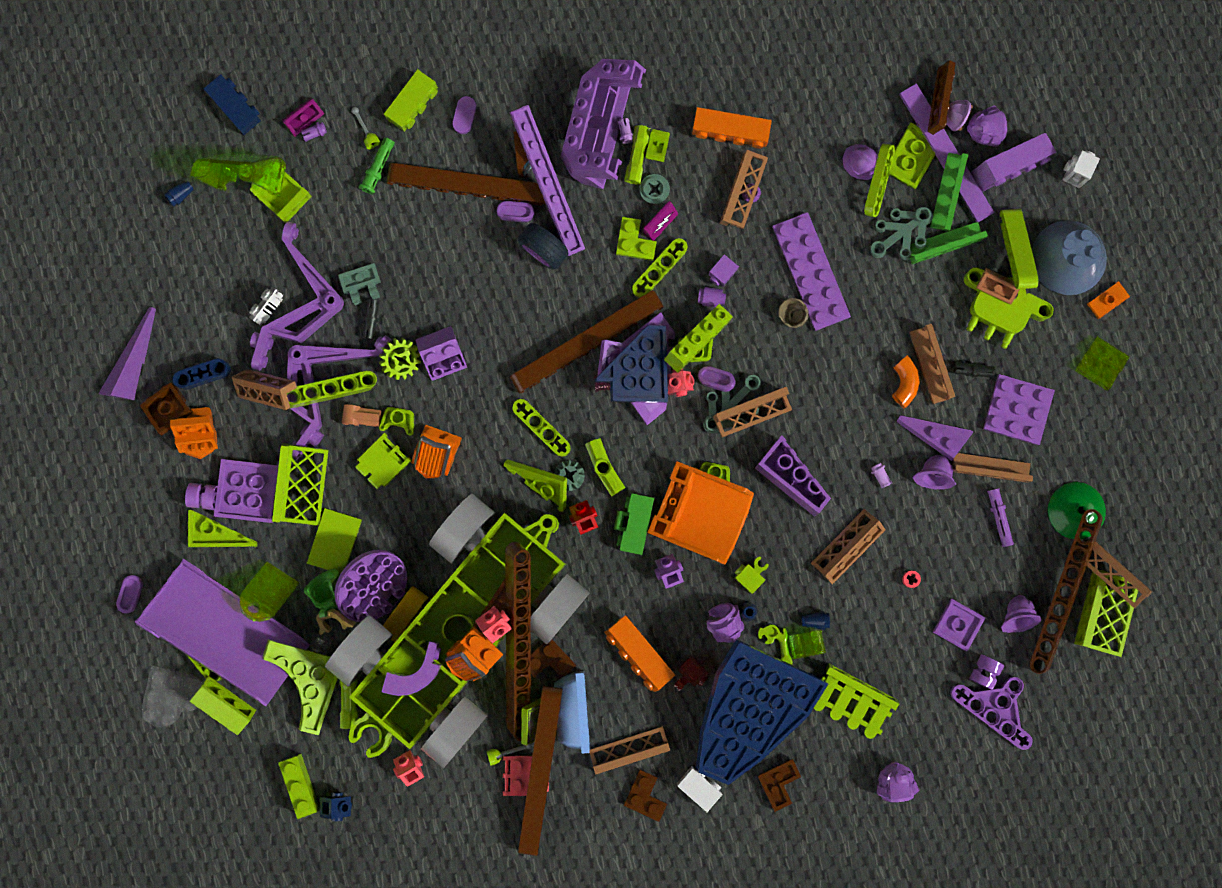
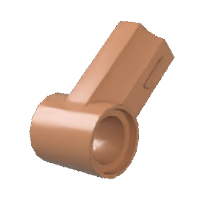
M344 405L342 424L379 427L381 410Z

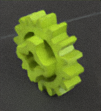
M394 338L393 344L388 341V347L381 348L384 354H379V357L383 359L379 364L384 366L382 371L384 373L388 372L387 375L390 378L394 375V378L399 380L400 376H402L405 380L406 374L413 376V369L418 371L416 364H420L421 361L417 357L421 355L419 352H415L418 347L416 345L412 346L413 342L410 340L406 342L404 338H401L399 342ZM394 356L401 357V358H403L406 362H404V361H402V360H401V361H400V360H397V358L394 357Z

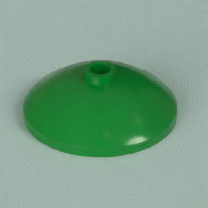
M1071 482L1062 485L1052 494L1048 503V517L1051 525L1059 534L1066 538L1074 539L1082 515L1086 510L1095 509L1100 512L1103 518L1102 526L1105 520L1106 508L1102 496L1095 488L1085 483ZM1079 507L1083 508L1082 514L1078 512ZM1091 513L1088 516V522L1091 524L1095 523L1098 519L1096 513ZM1083 532L1081 539L1090 537V532Z

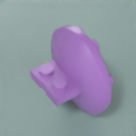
M386 550L368 551L352 560L340 574L335 586V602L340 612L348 619L356 622H362L369 615L376 620L385 614H389L394 607L388 602L390 596L393 595L399 601L405 594L407 571L404 563L395 554Z

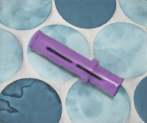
M1000 488L989 490L987 492L992 506L990 509L994 513L1001 546L1014 545L1005 513L1006 505H1003Z

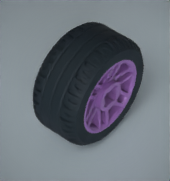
M536 223L528 224L518 237L519 245L549 269L559 268L568 256V249L565 245Z

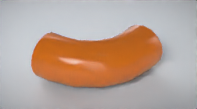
M908 355L893 367L900 376V385L892 394V397L904 409L917 395L920 383L918 370Z

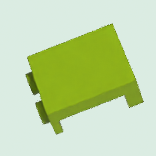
M276 162L273 165H269L262 177L254 180L250 191L285 223L312 197L306 189L301 187Z

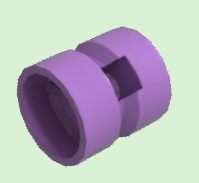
M189 483L185 495L186 507L199 508L202 506L203 509L214 510L218 486L206 484L203 487L202 484Z
M981 654L976 663L978 668L973 670L969 679L993 690L997 682L995 677L1001 674L1004 665ZM983 670L990 673L989 678L982 675Z

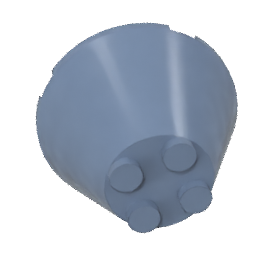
M1065 220L1047 226L1036 237L1032 247L1038 280L1047 289L1063 295H1077L1088 291L1099 282L1106 268L1107 254L1103 241L1092 228L1081 222Z

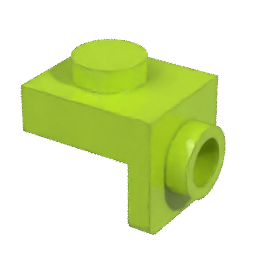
M651 130L646 159L664 162L670 136L669 132Z

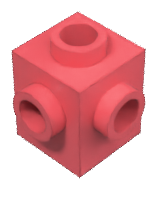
M682 369L679 373L672 370L671 374H667L668 395L676 394V397L686 396L687 392L693 391L694 378L691 372L683 371Z
M495 606L475 620L482 633L492 644L512 629L508 624L510 618L503 610L499 612Z
M410 750L393 759L395 764L394 773L407 787L424 778L421 769L423 763L418 755L415 756Z

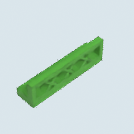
M948 153L930 228L950 231L968 154Z
M978 222L926 239V245L922 249H918L914 244H911V264L913 265L983 241L988 236L987 232H981ZM919 241V242H917V243L920 244V245H922L924 242H923V241Z

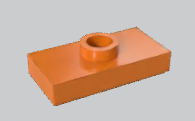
M1118 281L1087 305L1095 316L1100 319L1128 299L1130 295Z

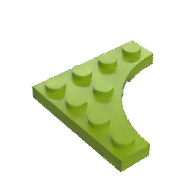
M268 639L262 659L282 668L292 678L301 699L299 730L319 735L337 681V677L325 668L331 656Z

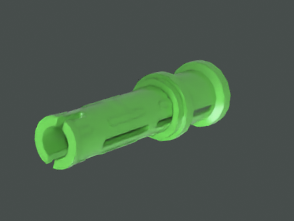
M383 138L370 169L368 168L365 171L366 176L362 184H359V189L374 195V188L378 180L380 181L382 178L381 172L395 144L394 141L389 138Z

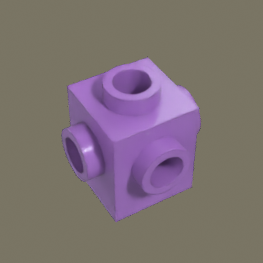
M673 554L655 560L657 568L654 569L658 580L662 579L666 589L684 582L681 571H684L680 560H675Z

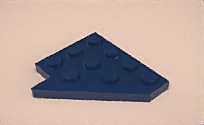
M647 325L594 379V382L610 383L611 402H668L667 362L664 360L667 356L666 326Z

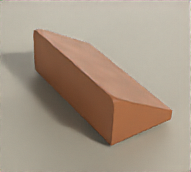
M985 268L976 287L1010 305L1020 290L1015 288L1013 280Z

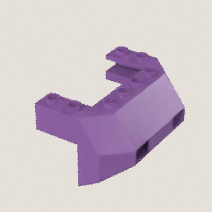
M602 59L581 78L560 157L571 177L582 184L604 189L606 179L617 180L618 178L616 173L622 161L612 158L619 133L617 121L623 118L630 87L642 88L641 79L643 73L646 72V69L635 60Z

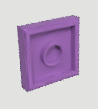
M950 599L933 633L968 651L985 617Z

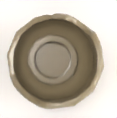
M789 298L784 300L779 306L778 315L786 326L798 328L803 326L808 320L809 310L802 300Z

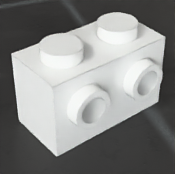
M1081 151L1078 155H1074L1064 167L1066 173L1063 181L1078 188L1082 187L1091 179L1100 158L1095 157V154L1090 151Z
M693 766L677 782V786L706 812L723 795L719 784L714 780L708 781L705 775L698 773Z

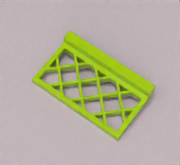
M288 443L281 444L272 522L320 524L329 449L290 445ZM293 450L302 451L306 457L297 463L292 457ZM314 453H324L323 461L318 465L310 458ZM308 459L314 468L306 474L299 465ZM297 467L304 476L295 482L290 477V472ZM315 470L321 475V480L316 484L308 477ZM304 478L312 485L305 492L297 485ZM295 486L301 495L292 501L288 496V491ZM315 489L319 494V499L312 503L306 494ZM302 497L310 504L303 511L295 504ZM291 505L299 513L294 518L285 517L286 509ZM312 507L317 513L316 520L307 519L303 513Z
M1098 570L1101 573H1109L1103 570ZM1092 571L1074 644L1122 657L1134 608L1123 598L1115 602L1111 595L1114 590H1109L1106 583ZM1113 575L1116 587H1123L1125 585L1124 577ZM1132 589V593L1128 594V597L1133 602L1136 601L1138 590ZM1108 596L1112 605L1104 609L1101 604L1102 599ZM1125 601L1128 609L1127 612L1121 614L1117 605ZM1114 608L1118 617L1110 621L1106 612ZM1103 615L1107 623L1099 628L1097 619ZM1121 620L1123 629L1117 633L1113 624ZM1109 627L1113 636L1105 639L1102 631ZM1098 634L1102 642L1096 646L1092 645L1093 636ZM1114 639L1119 644L1117 652L1112 651L1108 645Z

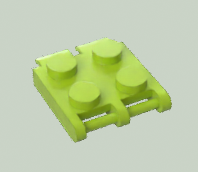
M386 433L357 459L360 463L355 467L364 477L369 473L372 474L367 480L376 489H379L382 485L386 487L412 461L410 457L407 458L399 450L400 447L398 445L395 446L387 438L388 435ZM383 441H385L392 448V450ZM396 452L405 460L404 462L395 454Z

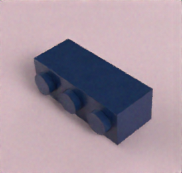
M220 74L204 90L241 133L245 135L261 122L258 117L260 113L253 105L250 107L247 105L246 101L248 99L241 91L237 93L233 89L236 85L229 77L225 79Z

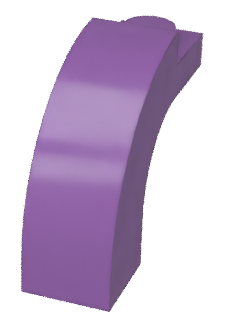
M429 642L423 665L416 673L403 675L392 671L387 672L382 692L403 696L416 693L428 686L435 679L442 665L434 662L435 659H439L441 648H438L439 643Z

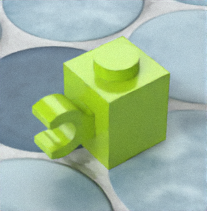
M760 556L754 560V568L749 564L746 566L742 564L734 572L736 574L734 579L751 594L765 581L760 573L769 566L767 563L763 567L758 566V561L761 559Z

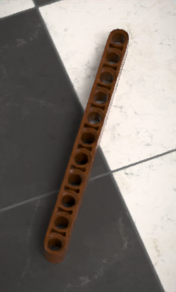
M512 542L505 550L506 614L510 618L508 624L512 628L506 633V726L515 739L521 741L522 708L531 703V556L519 542Z

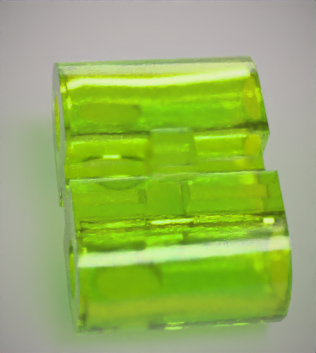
M822 630L788 636L793 659L826 653Z

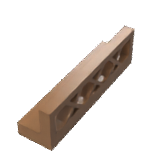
M749 150L745 151L719 224L725 226L730 224L744 229L768 157ZM752 157L762 161L760 168L753 170L750 164ZM752 175L755 184L747 188L744 181L745 177ZM746 192L749 201L741 206L738 197ZM740 210L743 216L741 223L731 220L733 212Z
M932 324L909 332L932 404L954 398L955 393Z
M249 369L232 376L238 398L283 410L290 408L287 393L297 388L294 380Z
M787 387L715 414L713 419L721 438L791 411L792 408L787 399L789 394ZM782 398L786 408L783 410L773 408L775 401ZM762 406L769 409L765 417L755 414L758 407ZM746 413L750 415L749 423L743 424L739 422L740 414ZM729 420L734 424L731 430L724 432L721 422Z
M957 453L952 460L953 472L1025 483L1033 481V476L1029 475L1031 463Z
M863 509L811 564L833 584L886 529L877 518ZM865 517L870 519L866 525L860 526V522ZM850 532H856V536L853 539L847 540V535ZM842 545V550L839 553H833L836 546ZM824 559H829V563L824 568L819 566Z
M1095 541L1092 549L1095 560H1088L1087 566L1133 608H1136L1152 591ZM1078 550L1075 553V556L1080 560L1084 558L1081 555L1083 550ZM1098 562H1107L1110 573L1099 572ZM1112 568L1115 569L1118 573H1112ZM1105 575H1110V580H1108L1105 577ZM1113 575L1124 577L1125 587H1116L1113 584ZM1128 589H1137L1142 595L1133 602L1128 597Z
M662 726L590 749V756L596 775L668 752L670 748ZM661 732L663 743L655 745L649 742L652 734ZM639 738L645 744L641 750L637 751L631 748V745L635 739ZM622 745L627 749L624 755L617 756L612 753L614 747ZM629 749L633 751L632 753L627 754ZM601 750L608 754L606 760L597 763L594 752Z

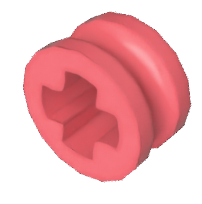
M907 571L904 573L902 581L906 587L915 588L920 584L921 577L916 571ZM911 574H914V579H916V582H912V584L910 585L907 576H911Z

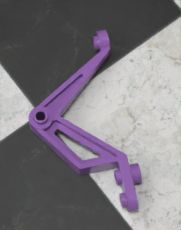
M286 222L282 233V240L316 293L317 299L263 326L260 333H253L250 346L254 347L255 351L251 368L260 371L266 367L268 362L266 355L268 349L270 350L273 346L272 336L302 344L337 312L341 311L344 306L342 297L292 244L293 239L297 238L299 232L295 223ZM318 309L321 310L318 316L298 332L285 329V327Z
M386 335L383 338L380 336L374 344L375 350L292 346L288 351L287 379L294 380L297 386V372L302 370L304 385L314 383L312 364L378 357L379 354H384L381 348H387V342L392 343V339ZM313 390L306 391V395L309 398L316 396ZM287 395L289 402L297 401L295 395ZM318 403L308 405V410L303 406L290 408L311 423L303 428L300 433L302 435L298 442L294 441L292 445L307 447L311 444L316 447L322 440L324 434L319 431L322 427ZM293 450L292 457L297 460L303 452Z

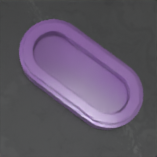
M465 96L457 103L453 127L459 134H467L472 128L476 112V103L473 98Z
M504 201L497 207V215L504 221L529 222L535 214L533 206L525 202Z
M705 366L698 372V379L704 386L723 392L730 391L735 386V378L730 372L711 366Z
M130 575L123 580L116 602L117 609L120 612L131 613L136 609L143 587L140 577Z

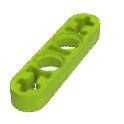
M883 143L880 147L864 212L866 216L877 217L879 214L895 154L894 145Z
M678 238L672 241L638 278L632 288L633 294L636 297L640 298L651 292L685 255L688 247L685 240ZM675 244H683V251L678 250L675 253V256H677V258L675 259L674 256L668 251L670 250L671 252H673L676 248ZM669 257L672 263L667 267L663 266L661 259ZM652 270L657 271L659 278L651 280L648 277V273ZM643 278H645L648 283L652 284L651 287L649 286V284L645 286V293H637L638 288L636 286H642L645 283V281L642 280Z
M519 399L514 402V413L556 455L564 457L569 454L571 448L568 441L526 400ZM517 404H526L525 410L528 413L532 410L533 413L529 414L525 420L523 417L526 415L522 411L517 412ZM533 416L540 418V424L537 427H533L529 423L530 418ZM549 429L554 432V437L551 440L544 439L543 433L545 430ZM557 436L561 438L558 440L561 445L564 443L567 445L565 453L563 451L559 453L557 451L559 448L556 444L553 447L550 445L556 440Z

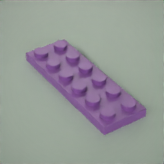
M808 212L774 225L772 228L801 299L809 310L808 316L814 331L850 318V313Z

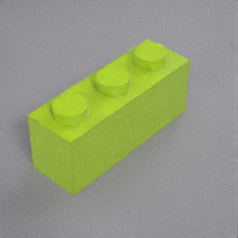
M417 69L384 113L386 119L404 132L407 128L411 129L415 123V117L418 113L422 114L426 109L427 101L436 96L438 92L436 82Z
M209 676L190 700L197 708L207 713L236 735L244 729L256 712V709Z
M302 754L279 762L297 819L319 811L320 807Z

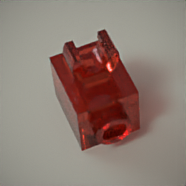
M690 656L677 669L683 676L674 686L679 691L688 682L694 687L697 684L701 686L708 679L706 676L708 672Z

